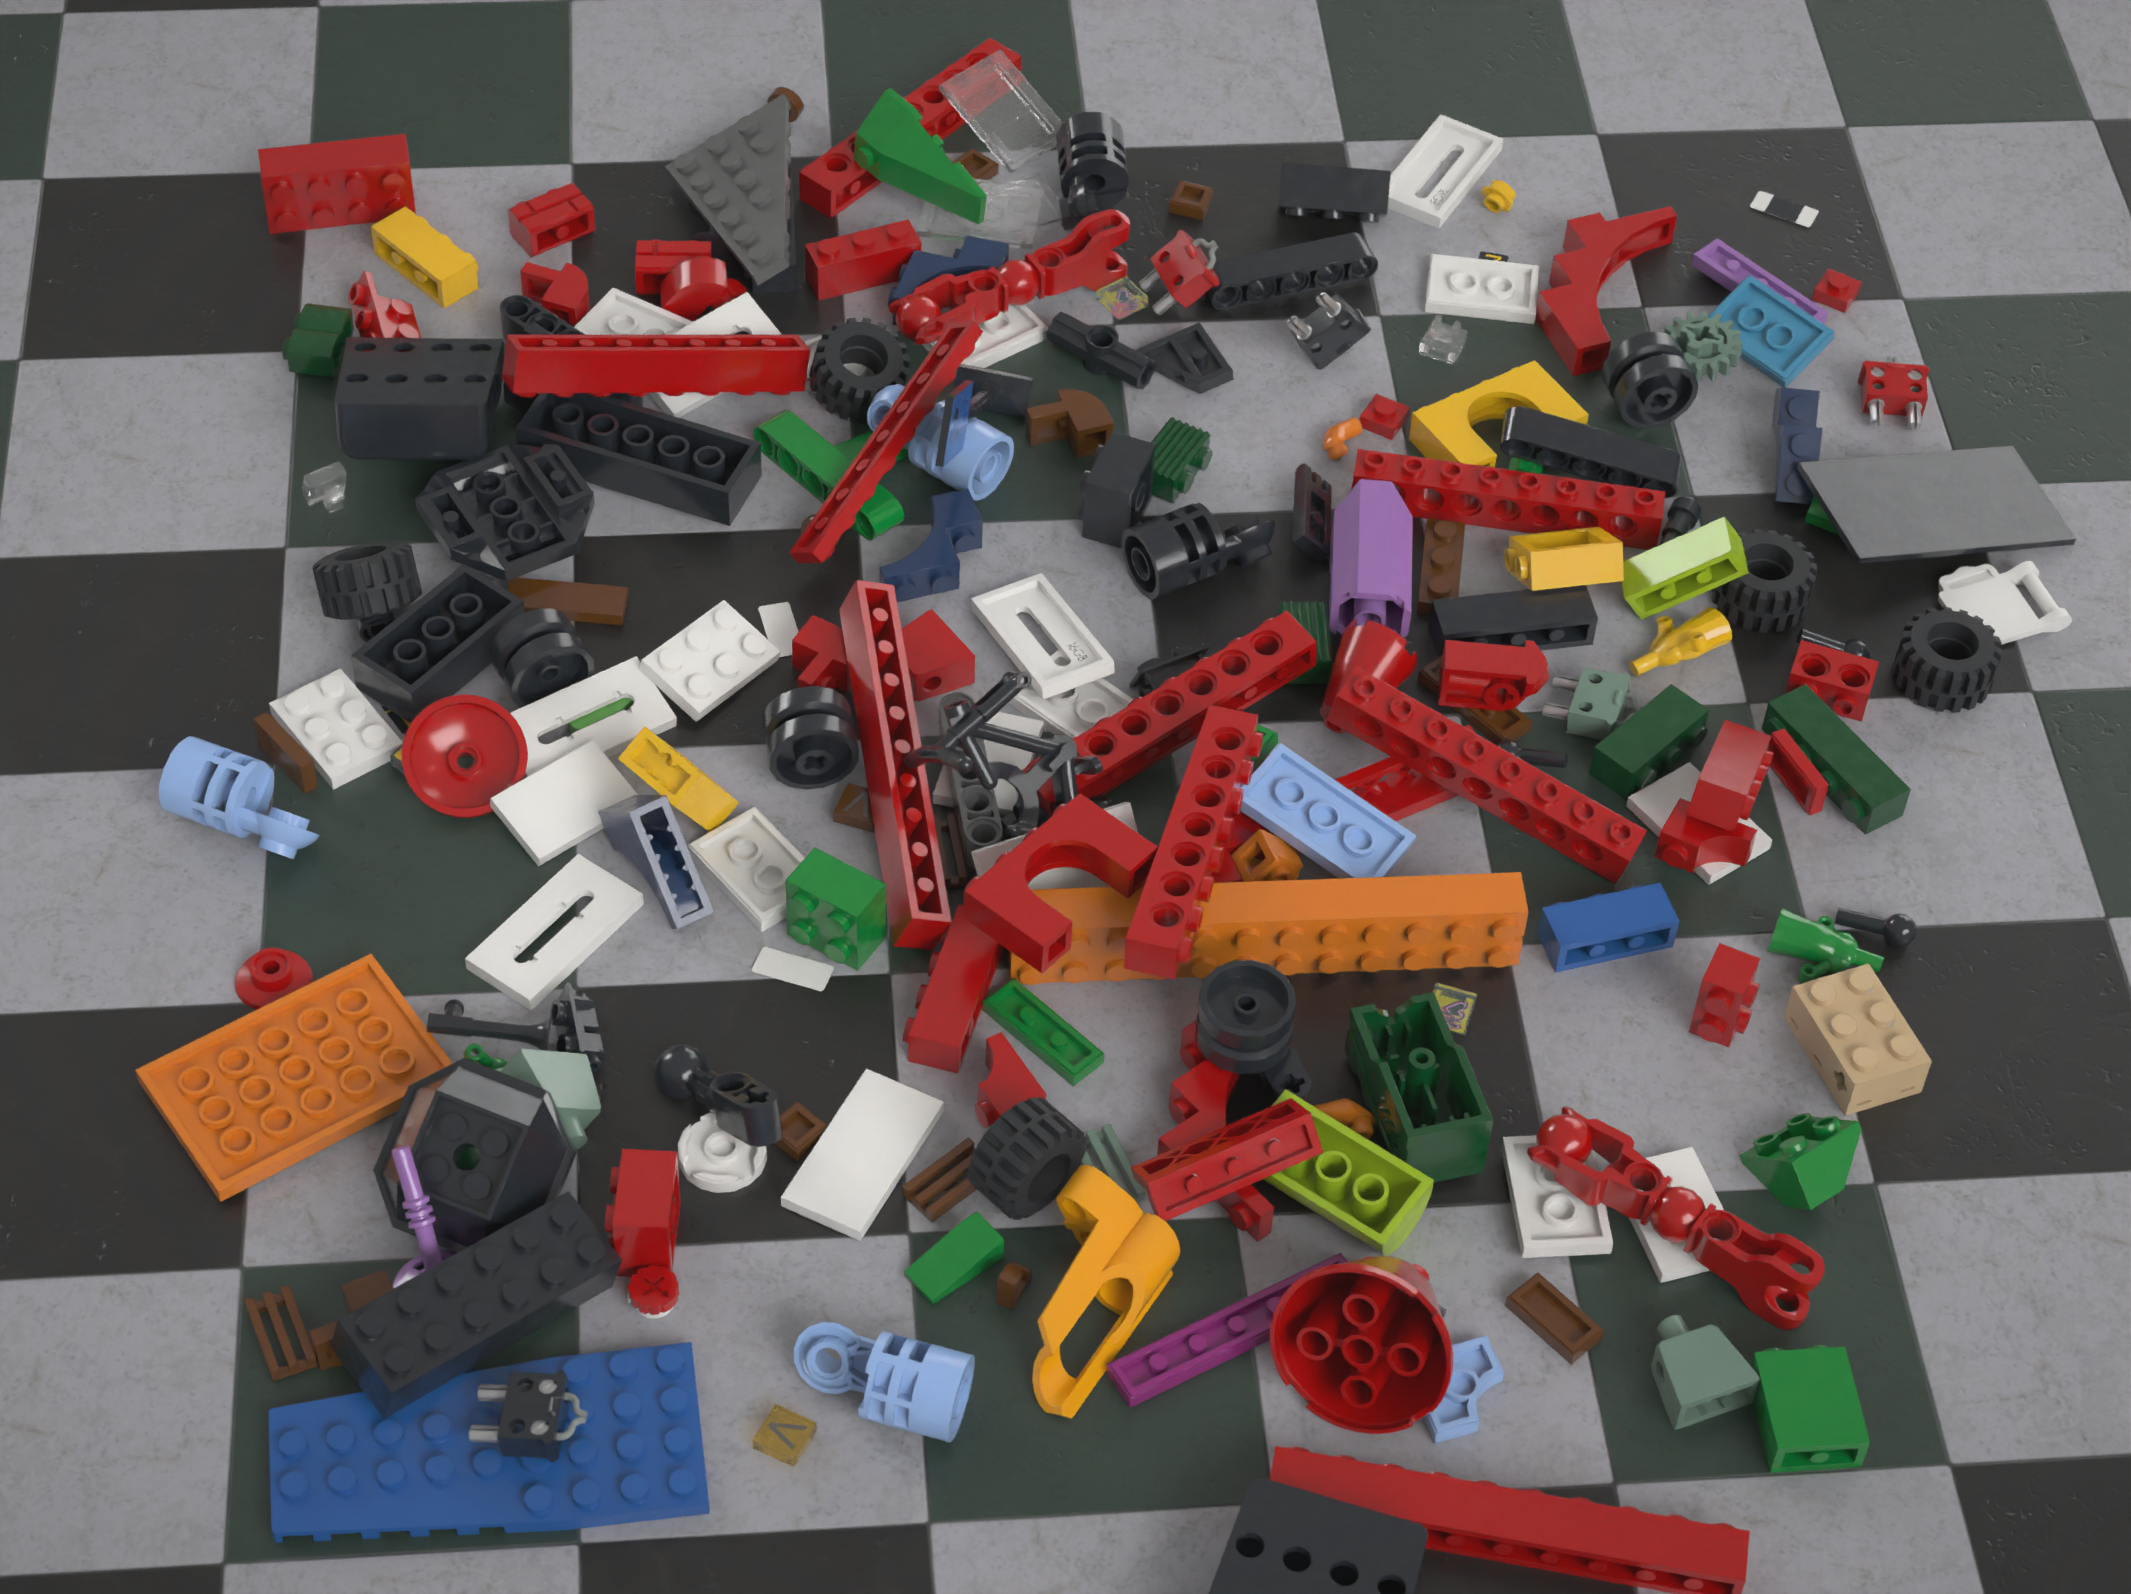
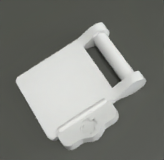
M2032 561L2022 562L2001 574L1990 564H1982L1977 567L1963 566L1954 573L1942 576L1939 579L1938 602L1942 608L1951 607L1952 611L1958 612L1961 609L1968 611V615L1972 617L1977 615L1982 618L1984 625H1991L1995 630L1994 636L2000 638L2001 645L2042 632H2058L2067 628L2072 622V618L2067 610L2058 607L2038 578L2039 570ZM2016 585H2025L2045 616L2038 619Z

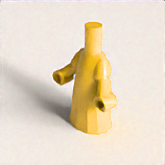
M1707 607L1676 628H1674L1671 617L1661 616L1656 620L1658 626L1657 637L1652 641L1649 653L1631 661L1629 668L1632 674L1637 677L1657 666L1665 667L1677 664L1679 661L1691 660L1719 646L1728 644L1732 640V630L1729 622L1721 612L1711 607Z

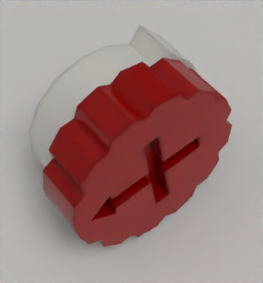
M649 1265L647 1268L642 1267L637 1270V1274H633L630 1278L627 1295L628 1303H631L639 1314L646 1318L657 1319L664 1317L671 1312L678 1301L679 1282L677 1281V1276L664 1266Z

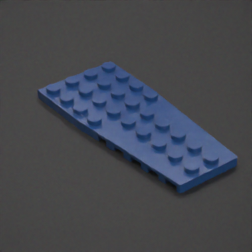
M692 1342L552 1357L464 1373L385 1419L364 1392L269 1410L271 1530L276 1543H283V1536L313 1535L314 1541H331L332 1534L361 1533L362 1539L380 1538V1532L410 1531L411 1537L430 1536V1530L457 1529L458 1535L479 1534L480 1528L504 1527L505 1533L562 1531L710 1514ZM558 1370H563L567 1375L571 1393L577 1396L579 1400V1408L587 1411L586 1424L577 1425L574 1433L569 1438L562 1440L559 1459L554 1463L549 1462L548 1458L502 1456L499 1443L471 1442L469 1439V1429L472 1425L499 1426L504 1402L480 1401L477 1395L479 1385H508L510 1372L556 1374ZM571 1401L564 1432L568 1429L570 1422L578 1418L573 1411Z

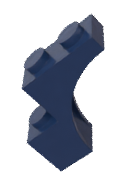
M967 235L962 248H956L953 258L914 250L909 263L902 264L899 274L898 287H892L890 291L888 308L893 301L914 293L915 288L943 274H952L957 277L978 270H988L990 267H995L997 270L998 267L1009 260V244ZM893 314V325L897 326L895 321L896 315Z
M1784 387L1776 388L1772 419L1777 444L1774 501L1802 504L1812 503L1814 494L1797 467L1799 462L1819 461L1823 428L1816 427L1820 391Z
M969 489L931 496L932 529L926 540L905 558L879 567V583L894 585L897 602L959 589L960 560L956 553L982 548L983 520Z

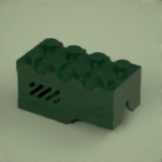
M1434 992L1411 996L1403 1005L1395 1008L1394 1017H1389L1387 1010L1378 1009L1375 1004L1351 1008L1349 1016L1350 1028L1347 1030L1344 1051L1353 1074L1358 1075L1365 1105L1367 1109H1371L1375 1118V1130L1380 1143L1385 1144L1389 1153L1432 1178L1434 1182L1482 1173L1484 1171L1494 1120L1463 1046L1454 1042Z

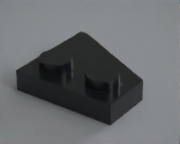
M1200 322L1136 349V351L1156 361V372L1199 394L1234 380L1232 368Z

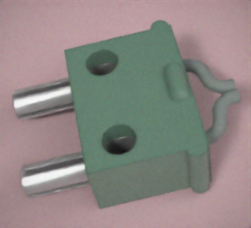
M1584 667L1580 679L1558 674L1554 675L1552 679L1553 688L1575 693L1570 707L1545 702L1542 707V715L1567 720V733L1604 740L1641 708L1637 706V698L1630 694L1631 677L1628 673L1619 675ZM1628 700H1631V707L1635 713H1631L1626 720L1622 721Z

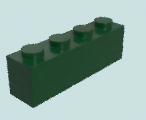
M1806 684L1768 702L1761 729L1770 736L1773 732L1785 729L1829 784L1826 796L1843 812L1848 821L1854 823L1866 835L1903 816L1911 789Z

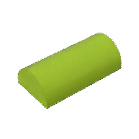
M1285 1089L1272 1106L1292 1098L1308 1110L1312 1115L1323 1153L1266 1177L1263 1180L1385 1256L1392 1254L1403 1244L1421 1218L1431 1197L1434 1180Z

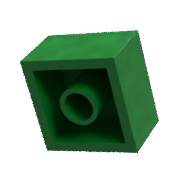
M816 847L812 849L785 880L787 934L792 936L798 943L809 945L826 954L832 961L845 964L858 971L886 938V883Z

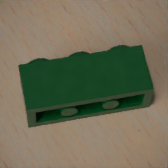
M1670 684L1594 747L1589 774L1625 800H1628L1629 796L1652 784L1656 776L1665 768L1668 770L1673 768L1686 750L1690 747L1696 748L1702 743L1708 732L1705 726L1709 709Z

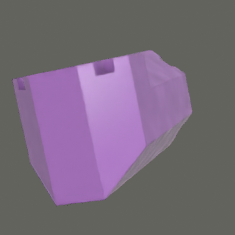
M1360 479L1334 511L1329 556V630L1335 635L1336 630L1343 635L1346 627L1356 620V626H1364L1367 620L1374 621L1389 627L1403 638L1408 635L1412 599L1413 516L1392 481Z

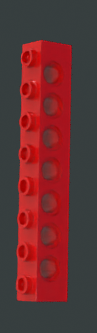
M989 38L903 98L922 115L923 118L919 123L931 137L937 134L942 140L1021 84L1022 56ZM858 130L799 171L800 200L829 218H833L882 183V181L878 180L866 169L861 168L854 160L855 138Z
M1358 449L1352 489L1360 479L1392 481L1410 513L1416 518L1462 522L1466 525L1530 534L1600 527L1623 542V547L1643 550L1657 547L1663 520L1665 491Z
M1285 611L1275 618L1265 620L1257 629L1244 637L1233 639L1224 649L1214 655L1200 659L1192 668L1179 676L1168 678L1159 688L1146 696L1135 698L1126 708L1111 717L1100 719L1091 729L1081 735L1071 737L1076 743L1077 755L1096 756L1101 761L1103 767L1102 772L1095 775H1076L1078 794L1080 793L1088 799L1095 795H1104L1198 738L1209 705L1233 710H1244L1315 667L1316 641L1288 611ZM1040 757L1032 760L1022 771L1025 773ZM1052 776L1037 791L1039 807L1050 817L1056 810Z
M1355 666L1338 693L1328 715L1327 721L1615 884L1618 882L1647 832L1644 828Z
M1209 705L1125 938L1124 969L1175 980L1180 963L1188 964L1193 946V938H1189L1191 932L1198 933L1200 930L1204 908L1200 907L1201 902L1209 903L1214 884V877H1210L1211 873H1219L1224 855V848L1221 847L1222 842H1230L1234 826V818H1231L1232 813H1240L1244 797V790L1241 789V786H1249L1254 761H1250L1251 757L1258 758L1261 751L1263 733L1257 732V714Z

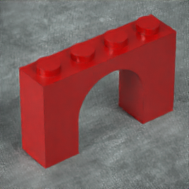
M1079 793L1067 804L1063 803L1058 806L1051 818L1039 828L1031 829L1023 841L1011 852L1001 854L994 866L981 877L973 878L964 890V918L1042 974L1071 949L1072 921L1036 896L1028 884L1037 875L1047 870L1071 867L1093 874L1128 899L1146 883L1158 847Z

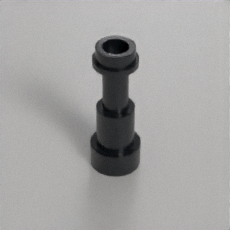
M1678 497L1673 501L1667 512L1668 521L1662 530L1663 539L1659 545L1688 533L1690 529L1696 526L1702 510L1695 500L1688 497Z

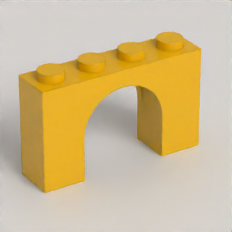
M1534 360L1490 380H1484L1464 391L1454 393L1429 406H1423L1413 412L1409 441L1429 459L1495 468L1497 454L1471 428L1473 425L1490 419H1504L1505 411L1512 407H1527L1586 425L1589 414Z

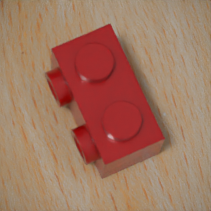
M1719 943L1702 979L1689 1033L1726 1047H1730L1736 1032L1740 1034L1745 1033L1753 1011L1747 1009V1007H1752L1760 984L1754 982L1760 958Z

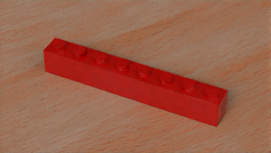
M507 335L502 378L513 394L522 397H534L537 393H553L560 397H571L574 393H590L599 397H606L611 395V393H627L638 397L645 396L647 393L681 396L684 392H699L706 396H716L720 392H735L744 396L754 395L755 392H771L775 395L783 396L789 395L790 392H804L810 349L799 335Z

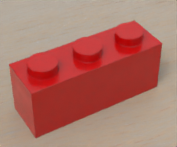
M909 219L806 244V279L818 301L899 281L902 264L909 263L914 250L922 251V242Z

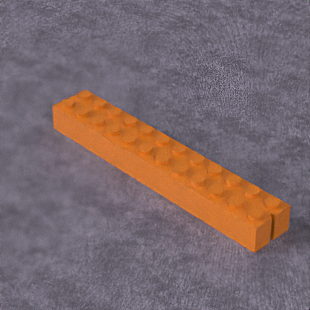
M1521 872L1214 883L1209 903L1201 902L1200 907L1204 908L1200 930L1198 933L1191 932L1189 937L1193 938L1188 964L1180 963L1176 978L1196 977L1204 979L1216 967L1238 960H1254L1271 965L1284 975L1296 973L1333 974L1349 971L1377 972L1380 970L1403 969L1416 971L1430 968L1461 969L1464 967H1505L1518 965L1523 943L1522 936L1525 933L1529 913ZM1144 886L1128 899L1112 887L1032 889L1031 891L1036 896L1072 921L1071 949L1042 974L1007 949L1010 980L1014 978L1020 984L1036 985L1039 983L1055 982L1080 983L1083 981L1109 980L1120 982L1135 979H1168L1124 969L1125 938Z

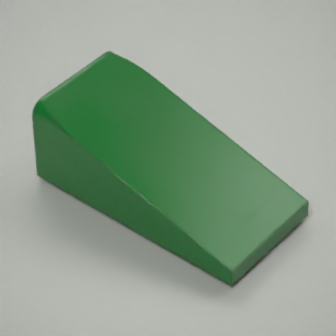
M976 1211L960 1222L904 1271V1276L933 1305L1003 1259L1004 1240L985 1218Z

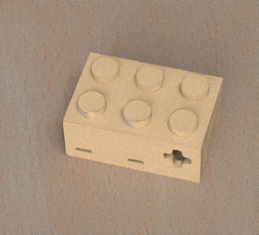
M1870 964L1792 987L1784 1019L1845 1116L1922 1092L1932 1060Z

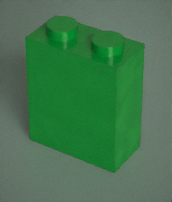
M1815 1345L1807 1349L1783 1350L1781 1348H1769L1762 1352H1754L1750 1366L1758 1374L1760 1380L1753 1399V1405L1769 1472L1862 1467L1870 1440L1846 1347Z

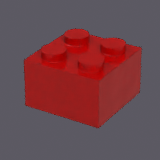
M622 1149L620 1167H612L610 1193L614 1194L613 1205L607 1204L605 1215V1231L609 1232L608 1242L622 1259L617 1276L632 1277L633 1274H637V1270L642 1267L647 1268L649 1265L664 1266L670 1272H673L681 1207L677 1151Z

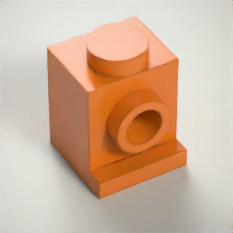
M1261 829L1231 855L1244 882L1297 880L1300 870L1304 867L1294 847L1278 836ZM1261 850L1266 857L1263 861L1254 858Z

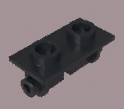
M1209 643L1198 648L1190 644L1175 651L1172 654V658L1161 662L1159 658H1153L1137 667L1138 672L1130 682V687L1141 684L1142 687L1139 688L1140 697L1146 696L1159 688L1168 678L1179 676L1192 668L1197 661L1204 658L1203 656L1210 648Z
M567 983L559 998L553 1001L550 1009V1014H552L551 1024L556 1026L558 1037L556 1051L586 1054L591 1070L595 1072L601 1069L602 1063L605 1060L600 1034H595L599 1027L595 1004L586 993L573 995L572 985Z

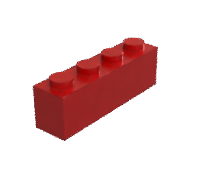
M1725 720L1698 778L1686 815L1732 832L1735 831L1740 818L1747 821L1774 755V752L1767 750L1771 736Z
M958 905L951 924L941 936L940 943L943 944L941 952L934 951L928 968V976L931 978L928 985L921 984L915 1004L918 1012L915 1018L909 1017L907 1019L903 1032V1042L908 1043V1062L957 1074L960 1071L980 1017L983 1000L987 998L1005 949L1004 946L964 918L963 905Z

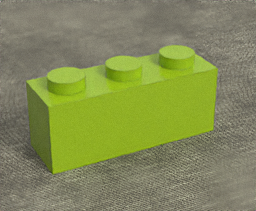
M1724 516L1623 561L1624 581H1621L1625 600L1641 620L1748 574L1742 539Z

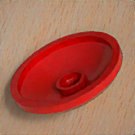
M476 695L449 696L428 705L410 724L404 737L401 753L405 778L416 797L430 809L454 818H474L494 812L490 807V798L523 780L528 762L525 736L516 719L498 703ZM462 756H469L473 759V764L469 768H461L457 764L458 759Z

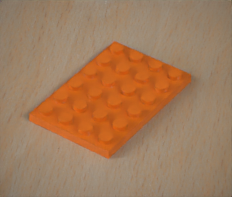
M369 954L135 1071L139 1083L219 1201L222 1202L397 1112L409 1085L453 1063L432 1034L427 1032L426 1026L374 956Z

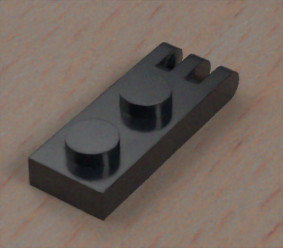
M1303 463L1295 471L1292 539L1299 551L1308 554L1319 563L1330 556L1332 486L1326 480H1322V477L1316 472H1312V469L1307 464Z

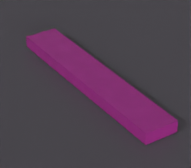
M1341 1252L1108 1363L1106 1365V1374L1128 1407L1131 1408L1269 1341L1270 1325L1274 1311L1287 1289L1308 1272L1324 1266L1344 1263L1347 1260Z

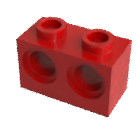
M1801 640L1785 694L1806 684L1836 715L1862 722L1879 661Z

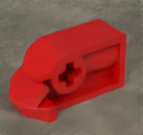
M1445 640L1438 675V705L1506 711L1515 708L1526 697L1538 693L1549 679L1547 659L1536 643L1530 640L1525 641L1524 647Z

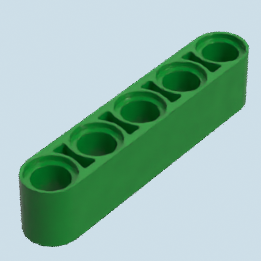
M785 409L753 428L754 441L761 442V452L821 503L826 501L852 464L848 457L790 410ZM879 483L875 487L874 495L864 502L855 515V522L851 526V528L869 541L874 540L904 521V511L901 504L894 495Z

